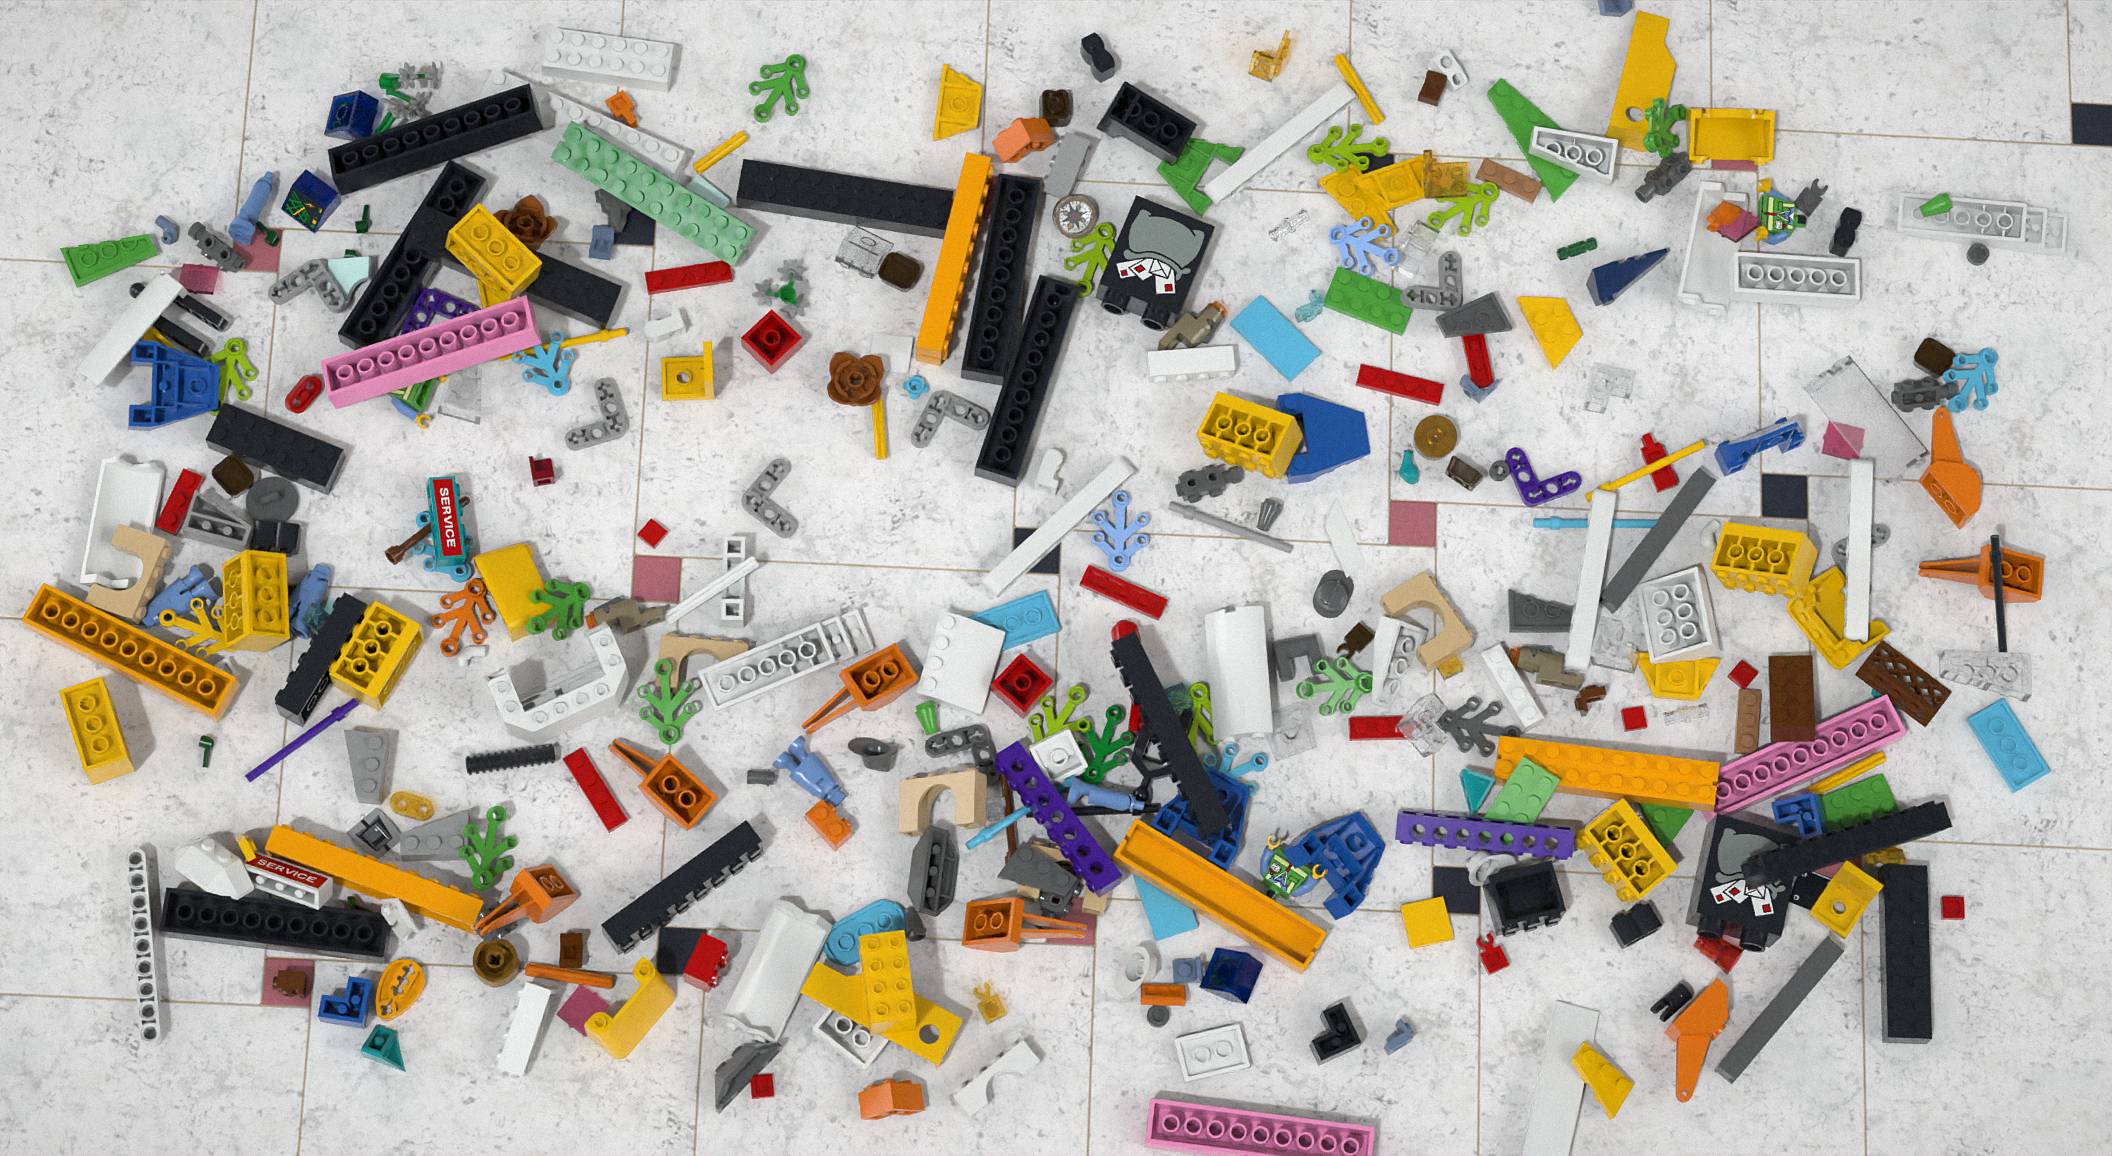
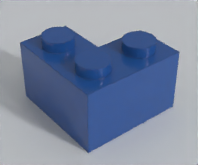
M1812 792L1771 803L1775 823L1780 826L1798 823L1802 840L1828 833L1819 794Z
M349 976L344 998L322 994L318 1012L320 1022L365 1029L374 987L370 979Z

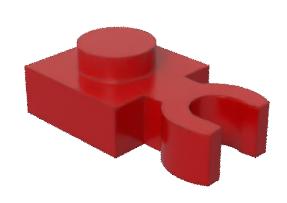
M1490 933L1486 935L1488 939L1487 944H1483L1480 938L1476 939L1477 947L1484 951L1479 957L1488 976L1509 967L1501 946L1493 947L1494 939Z

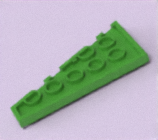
M1500 78L1487 92V97L1497 113L1505 121L1507 129L1515 137L1520 150L1532 169L1538 174L1541 179L1540 182L1544 188L1546 187L1551 195L1550 198L1555 203L1581 175L1532 155L1528 151L1531 132L1534 126L1564 130L1505 80Z

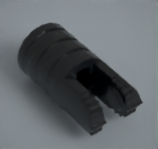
M1678 983L1655 1003L1650 1011L1656 1014L1668 1006L1660 1015V1020L1666 1022L1690 1001L1693 996L1682 983Z

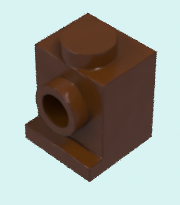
M278 970V976L273 978V990H278L281 995L287 997H294L295 994H299L301 999H305L308 976L306 972Z

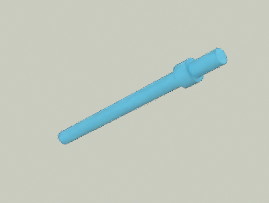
M1560 517L1533 519V528H1550V530L1587 528L1588 519H1560ZM1612 519L1611 528H1652L1657 523V520Z
M1071 775L1065 782L1054 786L1058 793L1063 792L1071 786L1075 776ZM1039 801V804L1042 805L1046 801ZM1022 806L993 826L985 827L978 832L977 836L965 843L966 847L971 850L982 842L990 841L993 839V835L1031 812V809Z

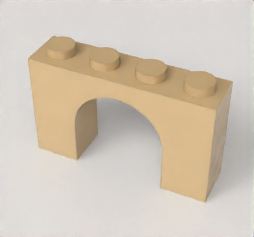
M118 524L110 544L118 551L140 558L143 564L142 575L134 586L121 591L112 590L93 583L84 603L117 619L138 625L146 614L148 601L154 596L156 582L163 575V566L172 554V545L165 538Z
M1423 571L1381 596L1380 606L1387 616L1392 619H1397L1416 608L1430 609L1441 618L1444 627L1442 632L1418 647L1416 657L1427 673L1471 648L1473 634L1468 627L1462 625L1458 612L1450 608L1446 595L1438 591L1434 578L1428 576Z
M675 633L661 635L658 660L667 659L672 664V672L669 674L670 693H678L681 667L688 658L697 654H708L722 662L749 651V644L742 640L726 642L716 637L706 640L696 635H690L688 638L679 637ZM661 664L659 668L662 672H666L668 666ZM656 674L655 690L661 692L660 676Z
M967 768L965 772L947 771L945 775L932 773L924 778L911 776L909 780L900 781L899 833L909 837L922 836L930 825V808L933 800L939 793L951 789L955 796V825L967 830L986 827L987 775L978 772L976 768Z
M1041 842L1028 843L1059 866L1073 867L1072 862L1063 857L1059 846L1049 848L1045 847V844ZM1083 851L1078 852L1080 856L1088 855L1086 852ZM1097 868L1091 869L1093 873H1101ZM1018 885L1016 898L1038 903L1040 891L1030 886ZM1086 885L1081 913L1103 917L1108 893L1099 898Z

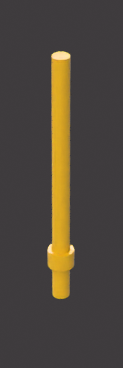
M625 327L609 331L603 329L599 330V333L564 339L558 349L601 341V343L610 341L609 339L626 336ZM551 342L541 344L545 352H548ZM532 347L522 350L527 356L535 354ZM513 353L498 357L499 361L512 359ZM516 354L514 357L519 358L522 357V355Z
M1700 440L1610 483L1605 482L1599 485L1597 489L1612 492L1704 449L1705 445ZM1593 491L1584 494L1587 502L1591 501Z

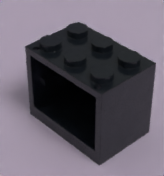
M1552 860L1488 875L1482 885L1496 936L1510 937L1520 930L1531 932L1536 930L1537 926H1555L1559 924L1558 921L1562 919L1566 912Z

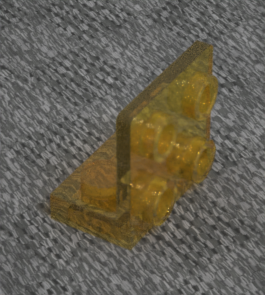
M1289 30L1285 31L1275 57H1272L1265 51L1254 50L1251 57L1249 75L1272 83L1274 76H1279L1282 62L1288 55L1292 40L1289 38Z
M1423 150L1425 199L1467 197V162L1437 163V158H1433L1432 150Z

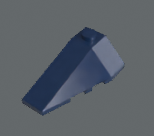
M1667 249L1645 253L1638 260L1633 256L1627 258L1621 264L1617 260L1592 269L1586 286L1595 305L1603 304V306L1612 304L1616 298L1660 264L1668 253Z

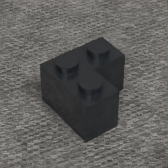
M1343 1003L1322 1011L1320 1019L1327 1034L1312 1040L1309 1045L1318 1066L1358 1049L1362 1043Z

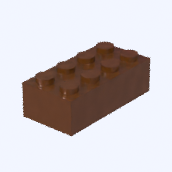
M1813 655L1768 656L1770 742H1815Z

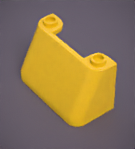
M1686 107L1688 159L1691 160V164H1704V160L1708 159L1754 161V165L1765 166L1766 162H1773L1775 111L1758 108Z
M523 542L484 552L473 557L475 568L479 576L482 577L512 642L530 635L526 629L528 619L541 616L553 607V605L543 602L534 604L530 601L529 595L532 591L539 589L545 594L549 593L545 590L544 583L531 559L534 555L529 544L524 545ZM558 615L548 621L546 627L558 622Z
M1834 566L1808 582L1804 597L1790 599L1786 604V609L1789 616L1834 669L1841 670L1887 637L1891 631L1882 621L1874 619L1868 623V639L1866 644H1861L1859 640L1852 642L1844 638L1845 596L1841 590L1845 587L1846 580L1837 566Z
M644 956L641 957L633 968L634 978L641 986L612 1019L604 1012H597L584 1024L586 1035L616 1059L626 1058L674 1001L673 989L654 965Z

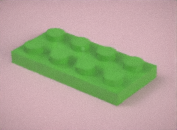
M1337 267L1322 305L1400 336L1404 332L1413 309L1405 307L1401 303L1400 294L1402 290L1341 267ZM1410 293L1407 295V297L1411 298V301L1415 299V297H1411Z
M1523 755L1483 818L1533 823L1561 781V778ZM1482 831V832H1481V833H1483L1484 835H1486L1487 837L1491 838V835H1490L1489 832H1487V831ZM1504 833L1501 839L1504 842H1511L1513 837L1509 833Z
M1883 773L1820 797L1828 833L1860 822L1864 823L1876 817L1881 818L1893 812H1900Z

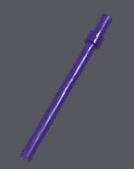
M353 698L340 708L336 707L331 711L332 714L245 775L247 780L252 782L331 724L346 717L345 714L359 705L358 702Z

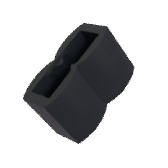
M1094 32L1082 38L1080 53L1083 60L1090 65L1094 78L1102 83L1114 77L1115 61L1112 55L1105 50L1101 37Z
M1849 207L1843 210L1835 225V233L1829 243V253L1843 258L1847 255L1854 243L1855 232L1861 223L1862 214L1860 211Z
M256 521L252 546L255 551L277 552L286 554V557H292V555L299 552L302 529L299 524Z
M1639 903L1630 909L1631 913L1626 915L1620 913L1611 919L1612 922L1609 925V929L1621 949H1625L1661 929L1662 924L1649 903L1645 905Z

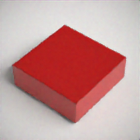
M650 519L638 532L637 537L655 549L666 537L668 531L653 519Z
M1741 660L1727 677L1741 689H1746L1758 675V672Z
M1643 706L1621 709L1625 732L1647 728Z
M1942 896L1940 898L1941 920L1965 919L1964 897Z
M772 1074L753 1076L750 1081L752 1099L774 1097Z

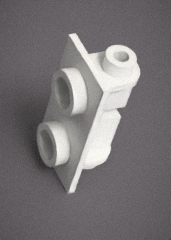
M399 898L381 899L383 903L381 914L389 925H394L392 930L398 940L406 942L410 938V933L419 932L414 920Z

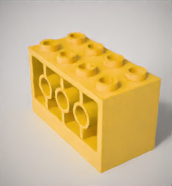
M480 203L448 232L445 247L503 302L517 298L538 278L542 262Z
M1219 391L1196 433L1207 457L1214 460L1218 458L1231 466L1239 465L1249 472L1253 473L1256 471L1269 479L1277 478L1280 480L1303 438L1294 416Z
M1724 522L1710 569L1723 587L1728 590H1735L1737 588L1749 593L1757 591L1769 596L1778 594L1789 599H1794L1795 597L1803 598L1818 551L1803 532Z
M244 550L223 563L225 649L266 653L290 639L286 554Z
M375 600L373 605H368L361 624L357 623L354 627L351 640L349 642L346 641L342 646L341 656L338 661L334 660L329 668V675L334 687L380 711L425 637L420 624Z
M102 676L58 690L83 770L92 786L135 772L110 690Z
M1624 798L1610 804L1574 834L1576 846L1581 851L1584 850L1591 865L1595 868L1598 867L1603 874V880L1608 885L1614 887L1617 891L1616 896L1623 903L1626 902L1627 905L1640 900L1679 868Z
M899 930L859 936L858 951L870 1036L915 1030L917 1016L905 931Z

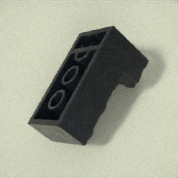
M1124 81L1096 129L1106 133L1113 139L1119 134L1173 166L1197 124Z

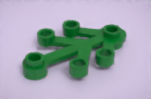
M1111 706L1106 710L1107 723L1100 743L1093 732L1094 727L1091 722H1089L1090 730L1082 733L1087 737L1095 752L1093 763L1086 753L1087 747L1084 742L1078 741L1079 746H1083L1081 751L1088 763V767L1082 773L1086 783L1095 785L1101 783L1105 773L1118 766H1124L1128 761L1126 754L1118 751L1114 754L1112 760L1102 764L1104 757L1125 746H1131L1135 741L1133 734L1125 731L1121 734L1120 739L1109 744L1115 725L1120 724L1124 720V713L1119 706ZM1117 711V715L1110 716L1111 712ZM1087 723L1080 724L1082 729L1087 726ZM1126 736H1130L1131 739L1129 741H1124ZM1123 756L1124 759L1118 762L1117 758ZM1092 771H1096V775H1095V776H1089V775H1090V773H1091Z

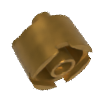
M494 938L489 943L483 940L475 948L473 967L481 982L492 988H497L509 984L516 977L519 971V959L514 946L505 939L496 941ZM495 959L496 961H499L500 964L496 966L495 964H492V960Z

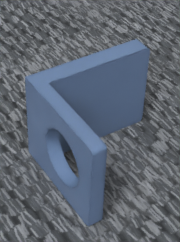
M1464 374L1459 385L1469 398H1473L1480 404L1498 387L1500 381L1498 379L1495 380L1482 392Z

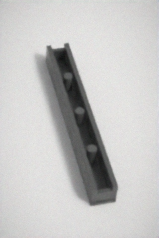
M1698 468L1659 517L1657 523L1649 530L1616 573L1599 598V603L1607 608L1611 614L1619 609L1716 482L1715 478L1713 479L1702 469Z
M1827 936L1714 1071L1733 1084L1843 954L1844 950Z

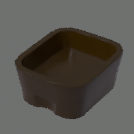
M1044 90L1039 98V119H1046L1049 127H1066L1070 124V98L1066 90Z
M891 252L883 260L878 270V275L883 283L901 292H908L919 274L920 267L915 261L898 253Z
M1925 338L1915 352L1913 364L1933 378L1939 379L1953 364L1955 352L1933 338Z
M236 455L227 456L212 469L211 474L215 481L233 498L240 497L245 490L253 485L254 475L252 471Z
M1456 456L1451 457L1445 474L1467 490L1473 491L1482 482L1483 475Z

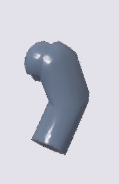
M159 215L155 220V224L163 229L161 240L163 243L171 245L176 240V226L164 216Z

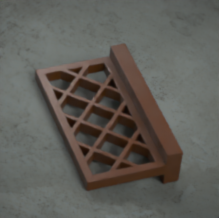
M1884 640L1880 641L1855 674L1882 696L1887 694L1894 705L1924 727L1929 724L1952 693V691ZM1880 649L1887 652L1889 657L1883 656ZM1885 662L1892 663L1894 669H1888ZM1898 663L1903 664L1907 670L1900 669ZM1903 676H1909L1911 682H1905ZM1916 677L1923 679L1924 683H1918ZM1921 689H1927L1929 695H1922ZM1934 690L1939 691L1944 696H1936Z

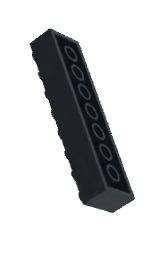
M745 820L602 923L601 928L604 937L618 955L631 952L635 948L634 944L641 939L645 941L654 934L652 931L659 926L661 928L665 927L672 921L671 918L677 913L681 915L686 912L692 902L695 900L699 902L704 899L710 889L713 887L717 889L722 886L728 876L731 874L735 876L740 873L746 863L749 861L753 863L758 860L763 852L761 838L748 821Z
M1883 864L1878 869V882L1884 885L1878 893L1882 1043L1927 1044L1932 1040L1927 865Z

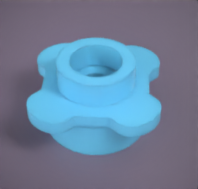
M914 375L903 383V389L908 391L909 397L913 400L917 399L920 394L927 393L928 386L924 384L919 375Z

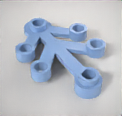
M1362 217L1360 221L1348 227L1336 225L1330 229L1328 234L1329 241L1339 248L1342 266L1348 270L1356 266V260L1350 256L1347 244L1354 247L1360 265L1359 271L1365 277L1372 276L1374 268L1368 263L1364 251L1381 257L1383 262L1389 266H1395L1401 260V254L1396 249L1387 248L1384 250L1368 243L1379 237L1387 238L1390 236L1391 228L1385 224L1379 225L1377 229L1360 237L1350 236L1361 229L1365 231L1372 229L1373 221L1368 217ZM1368 220V226L1364 227V222ZM1383 228H1386L1385 234H1381ZM1342 233V237L1337 239V235ZM1392 255H1396L1394 261H1391ZM1351 259V264L1347 266L1346 262ZM1369 267V271L1364 273V269Z
M1117 491L1112 497V505L1116 508L1115 529L1105 520V514L1102 511H1096L1092 516V522L1100 526L1115 542L1114 550L1104 541L1105 537L1102 532H1094L1091 537L1092 544L1098 546L1109 557L1108 565L1115 572L1126 570L1129 566V558L1140 548L1146 547L1148 542L1145 534H1138L1135 537L1134 543L1123 551L1124 542L1140 528L1147 526L1149 520L1146 514L1139 513L1135 521L1124 530L1125 508L1129 505L1130 500L1129 495L1124 491ZM1123 496L1125 500L1120 502L1117 500V497ZM1099 515L1103 519L1101 521L1095 520V516ZM1142 517L1146 522L1140 523L1138 519ZM1100 536L1102 540L1097 542L1094 540V537ZM1143 538L1145 543L1140 544L1137 540ZM1116 558H1121V559L1123 560V562H1122V563H1116V562H1115V559H1116Z

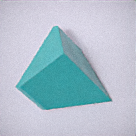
M1462 769L1459 777L1471 817L1477 813L1495 778L1469 769Z
M376 1024L361 1048L363 1057L406 1072L397 1038V1031Z

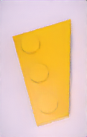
M1586 1042L1581 1043L1571 1062L1584 1082L1590 1085L1595 1093L1596 1101L1598 1103L1601 1102L1607 1111L1605 1113L1607 1118L1611 1120L1616 1116L1634 1084Z

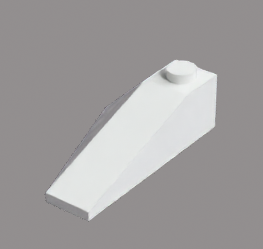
M1380 617L1374 637L1373 704L1387 709L1390 708L1401 688V680L1405 674L1408 675L1411 671L1409 666L1414 657L1417 658V648L1424 644L1427 634L1426 630L1401 620Z

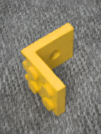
M703 341V356L661 358L662 401L714 400L712 341ZM685 374L689 377V381L687 383H680L677 380L678 376Z
M1846 860L1834 874L1808 915L1845 940L1869 903L1884 885ZM1833 904H1841L1844 907V913L1837 914L1834 912Z

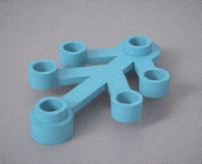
M555 331L551 334V344L547 355L541 344L532 346L538 359L525 355L522 350L512 354V361L515 364L522 363L544 370L548 378L536 375L532 369H525L522 379L526 383L533 382L546 386L550 394L554 396H562L568 391L569 383L565 376L568 366L574 358L572 351L564 350L560 356L562 362L558 373L555 372L553 363L558 347L564 338L561 332ZM558 335L561 340L554 341L553 336ZM521 354L523 358L516 360L514 356ZM569 354L571 359L565 360L563 355ZM531 373L533 377L531 379H527L525 377V374ZM560 382L562 387L556 388L554 383Z
M1984 348L1977 355L1965 356L1964 354H1959L1953 358V364L1957 368H1961L1966 364L1978 365L1974 370L1955 371L1954 369H1949L1943 373V380L1946 383L1968 379L1958 395L1950 398L1948 408L1951 412L1960 413L1966 410L1968 406L1966 398L1973 387H1975L1977 398L1973 402L1974 408L1981 411L1988 407V400L1985 394L1991 396L1998 392V385L1995 382L1993 367L1998 361V356L1994 350ZM1985 371L1987 384L1983 386L1981 375Z
M427 511L420 512L416 517V524L419 529H422L431 522L430 514ZM428 517L429 520L427 522H422L421 518ZM466 535L463 537V540L471 541L468 545V552H470L474 544L473 538ZM421 541L411 547L412 553L415 555L424 554L435 557L434 547L426 546ZM416 545H420L422 549L416 551L414 550V547ZM466 557L463 565L437 567L436 561L433 558H426L423 561V568L426 572L431 573L435 571L450 574L451 579L455 582H465L471 576V568L467 564L468 557ZM431 562L434 564V566L432 568H427L426 564ZM462 568L464 569V572L462 574H458L456 570Z
M1229 744L1224 747V757L1219 771L1236 779L1252 770L1255 772L1264 771L1268 765V759L1264 754L1256 753L1249 762L1228 772L1231 760L1237 752L1236 747ZM1230 748L1234 751V753L1232 755H1228L1226 753V749ZM1207 754L1203 761L1205 772L1209 768L1216 766L1217 757L1214 754ZM1212 758L1214 763L1208 764L1206 759ZM1261 758L1263 764L1258 765L1255 760ZM1253 783L1243 784L1254 789V792L1249 793L1248 796L1253 797L1257 791L1256 785Z

